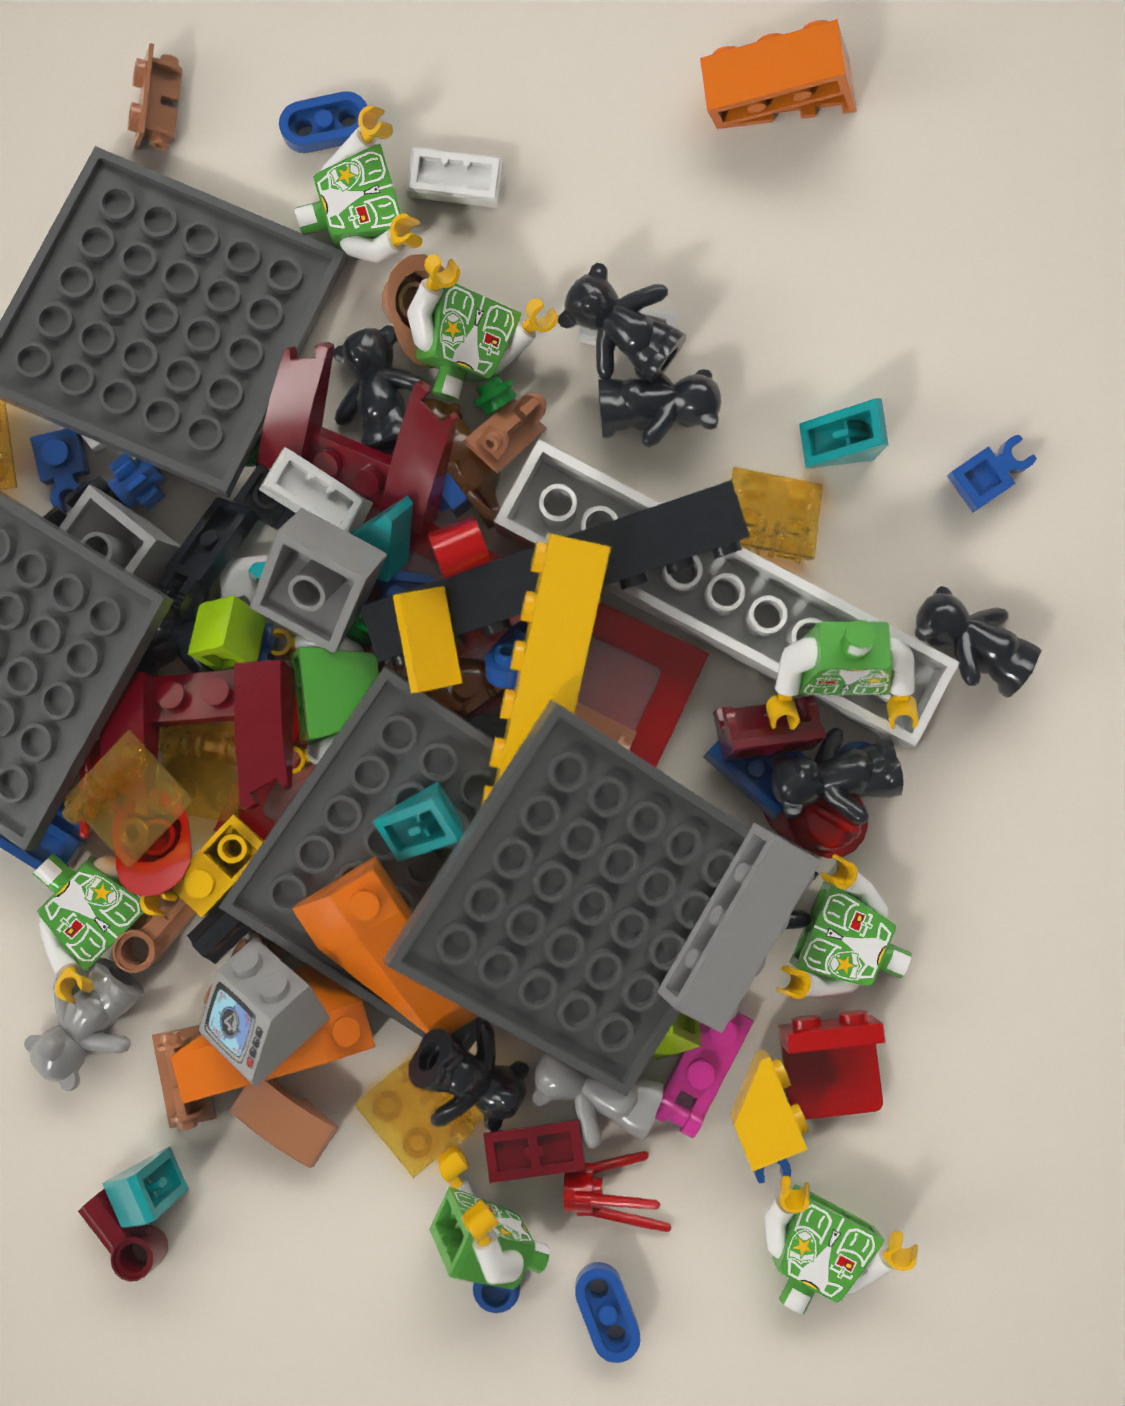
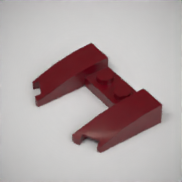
M330 342L320 343L315 346L316 357L298 359L296 345L284 349L268 403L257 463L271 469L280 452L286 447L366 500L380 505L379 514L408 496L413 503L411 530L421 534L437 519L459 416L454 412L442 422L424 403L426 396L431 392L432 388L422 380L417 381L412 388L393 456H390L322 427L335 344Z
M280 659L235 663L234 670L164 676H151L145 671L134 672L100 733L106 797L117 802L122 793L139 801L136 812L147 817H155L160 727L235 721V750L240 808L253 810L259 807L260 804L255 792L276 779L282 788L290 789L292 787L295 670Z

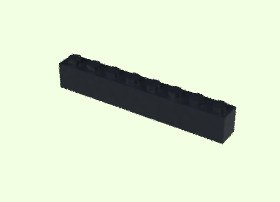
M729 480L565 537L611 547L602 587L619 581L621 589L624 590L648 582L647 571L665 566L669 575L695 566L693 558L695 555L712 550L714 559L740 551L742 547L739 540L750 537L733 482ZM535 547L486 563L447 579L442 578L401 593L444 586L455 646L467 642L464 633L481 627L485 636L512 627L509 618L521 614L526 591L535 592L539 575L538 572L531 571ZM393 595L360 606L378 662L392 658L394 666L404 664L405 658Z

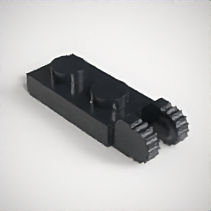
M216 497L165 567L166 572L157 583L156 589L174 600L169 609L174 612L175 616L189 620L197 614L199 606L205 603V591H209L259 520V517L252 508Z

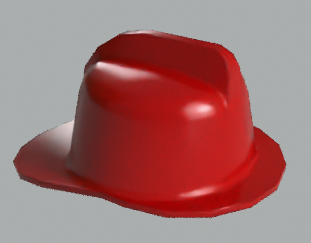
M157 788L156 791L157 807L155 817H147L136 812L139 801L128 797L120 805L114 818L113 836L116 870L119 881L130 893L141 897L159 896L172 890L184 878L191 863V832L186 809L183 802L174 793L161 788Z
M822 798L816 803L803 808L800 816L795 819L787 818L784 814V809L773 820L763 812L769 825L781 836L813 854L827 859H832L834 854L844 857L854 852L864 841L868 829V821L861 825L853 823L830 807ZM852 798L865 808L860 798Z

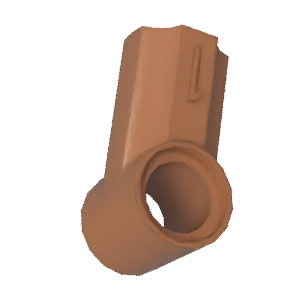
M178 895L175 902L160 897L158 905L161 911L166 913V916L160 917L143 913L132 927L117 937L112 949L114 962L120 969L129 973L141 972L157 965L163 960L167 949L196 917L197 913ZM135 937L142 938L148 944L149 955L145 961L137 959L132 953L131 947Z

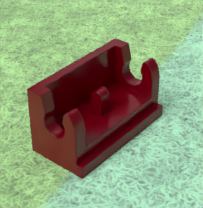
M803 696V698H796L794 700L800 722L793 730L789 727L787 715L779 717L776 721V727L773 729L766 710V704L739 708L728 706L716 709L713 712L723 762L769 756L776 751L790 753L812 750L826 738L825 728L822 727L814 696Z
M578 1119L483 1133L489 1183L585 1170L584 1149Z

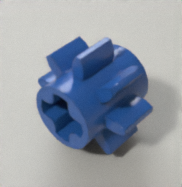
M125 453L108 466L115 476L107 484L129 509H133L140 503L143 507L145 506L150 510L165 497L160 491L159 486L167 479L157 467L137 458L134 460Z

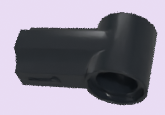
M221 902L187 935L192 943V947L203 958L210 960L214 964H217L252 930L249 926L220 909Z

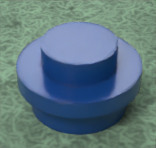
M474 1282L473 1295L482 1309L491 1313H502L512 1308L517 1302L520 1295V1284L515 1289L510 1290Z

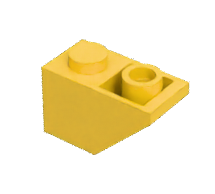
M233 814L191 858L190 867L184 878L172 890L201 918L208 915L226 897L263 843V840L236 814Z
M765 1049L755 1052L729 1114L752 1171L808 1150L802 1134L809 1132L805 1117L798 1103L792 1106L789 1105L783 1090L791 1086L788 1075L780 1058L771 1061Z

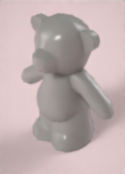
M100 957L89 968V975L87 977L93 981V990L90 993L81 990L75 995L73 994V997L76 999L75 1004L63 1001L57 997L55 984L58 978H55L53 985L54 1001L60 1025L45 1031L42 1035H30L24 1043L26 1050L30 1052V1061L37 1072L49 1081L58 1082L62 1089L66 1091H73L80 1083L78 1072L84 1063L86 1050L103 1053H123L130 1048L131 1042L126 1036L107 1035L102 1031L111 1026L121 1015L138 1002L144 994V989L128 972L123 971L114 961Z
M545 1052L540 1057L534 1074L536 1088L532 1093V1102L536 1106H544L551 1100H574L582 1139L587 1147L594 1149L600 1145L601 1139L596 1120V1111L611 1119L624 1131L643 1140L652 1128L663 1097L664 1085L656 1080L639 1077L629 1094L625 1096Z

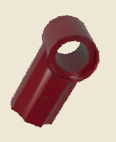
M105 1189L96 1194L78 1210L79 1214L111 1254V1267L120 1279L128 1282L139 1281L146 1277L166 1257L168 1239L165 1233L160 1228L148 1224L121 1228ZM133 1243L145 1248L148 1257L147 1262L140 1261L135 1257L132 1249Z

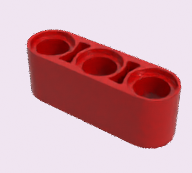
M473 516L428 532L429 540L444 579L491 562L481 531Z

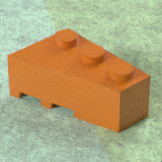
M838 19L832 21H812L806 24L803 29L786 34L770 33L762 36L755 43L740 47L724 46L715 50L712 55L700 58L707 112L717 129L772 123L774 121L773 113L800 110L801 119L812 118L816 116L815 108L842 105L843 114L857 112L850 61Z

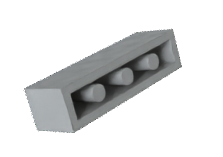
M754 823L657 992L675 1010L723 1033L728 1022L738 1013L741 1000L754 977L762 971L766 956L778 935L788 926L790 914L801 895L811 886L815 871L821 861Z

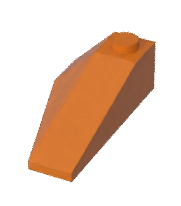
M374 856L292 907L293 912L321 952L425 1033L440 1028L451 1034L478 1017V1015L389 968L384 962L383 958L413 912L377 856Z
M307 963L293 969L292 971L310 985L330 1019L263 1081L375 1048L362 999ZM202 1034L170 1056L183 1104L252 1085Z

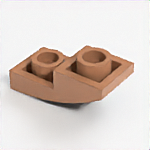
M274 1079L262 1081L256 1088L253 1085L245 1086L229 1110L242 1123L268 1143L309 1168L315 1166L339 1129L333 1121L308 1099H296Z

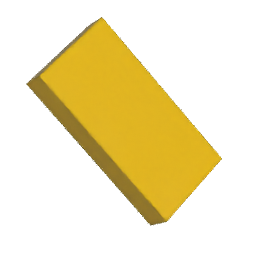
M445 587L393 595L411 693L461 684L462 679Z

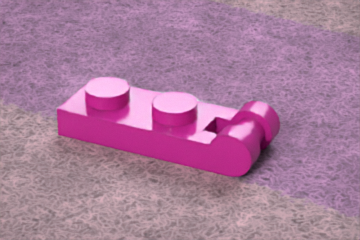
M738 1012L728 1022L723 1033L700 1022L701 1047L680 1054L664 1084L663 1097L655 1119L663 1123L666 1120L680 1126L681 1133L692 1139L697 1135L715 1095L754 1023L751 1018ZM681 1090L695 1097L689 1109L675 1102Z

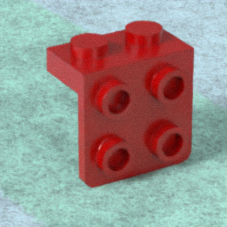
M850 1010L840 1012L839 1018L820 1020V1016L807 1015L792 1018L791 1024L778 1025L782 1063L791 1086L786 1087V1094L789 1097L790 1106L799 1104L805 1120L877 1112L882 1108L883 1096L876 1044L886 1043L884 1026L881 1021L872 1015H868L866 1010Z

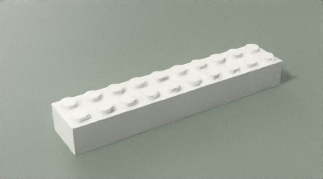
M538 439L497 514L494 525L497 533L530 549L536 546L537 541L545 543L547 533L565 537L659 505L660 503ZM743 547L740 551L714 559L712 550L693 556L695 566L669 575L665 566L647 571L648 582L624 590L621 589L619 581L602 587V589L775 681L784 649L788 645L803 639L817 623L853 622L856 620L883 622ZM889 625L890 637H897L913 652L915 691L911 696L915 699L919 723L916 728L912 729L911 716L909 715L898 716L895 719V729L890 727L887 702L894 696L891 693L888 695L813 696L818 704L882 738L890 736L893 743L901 748L916 747L960 662Z

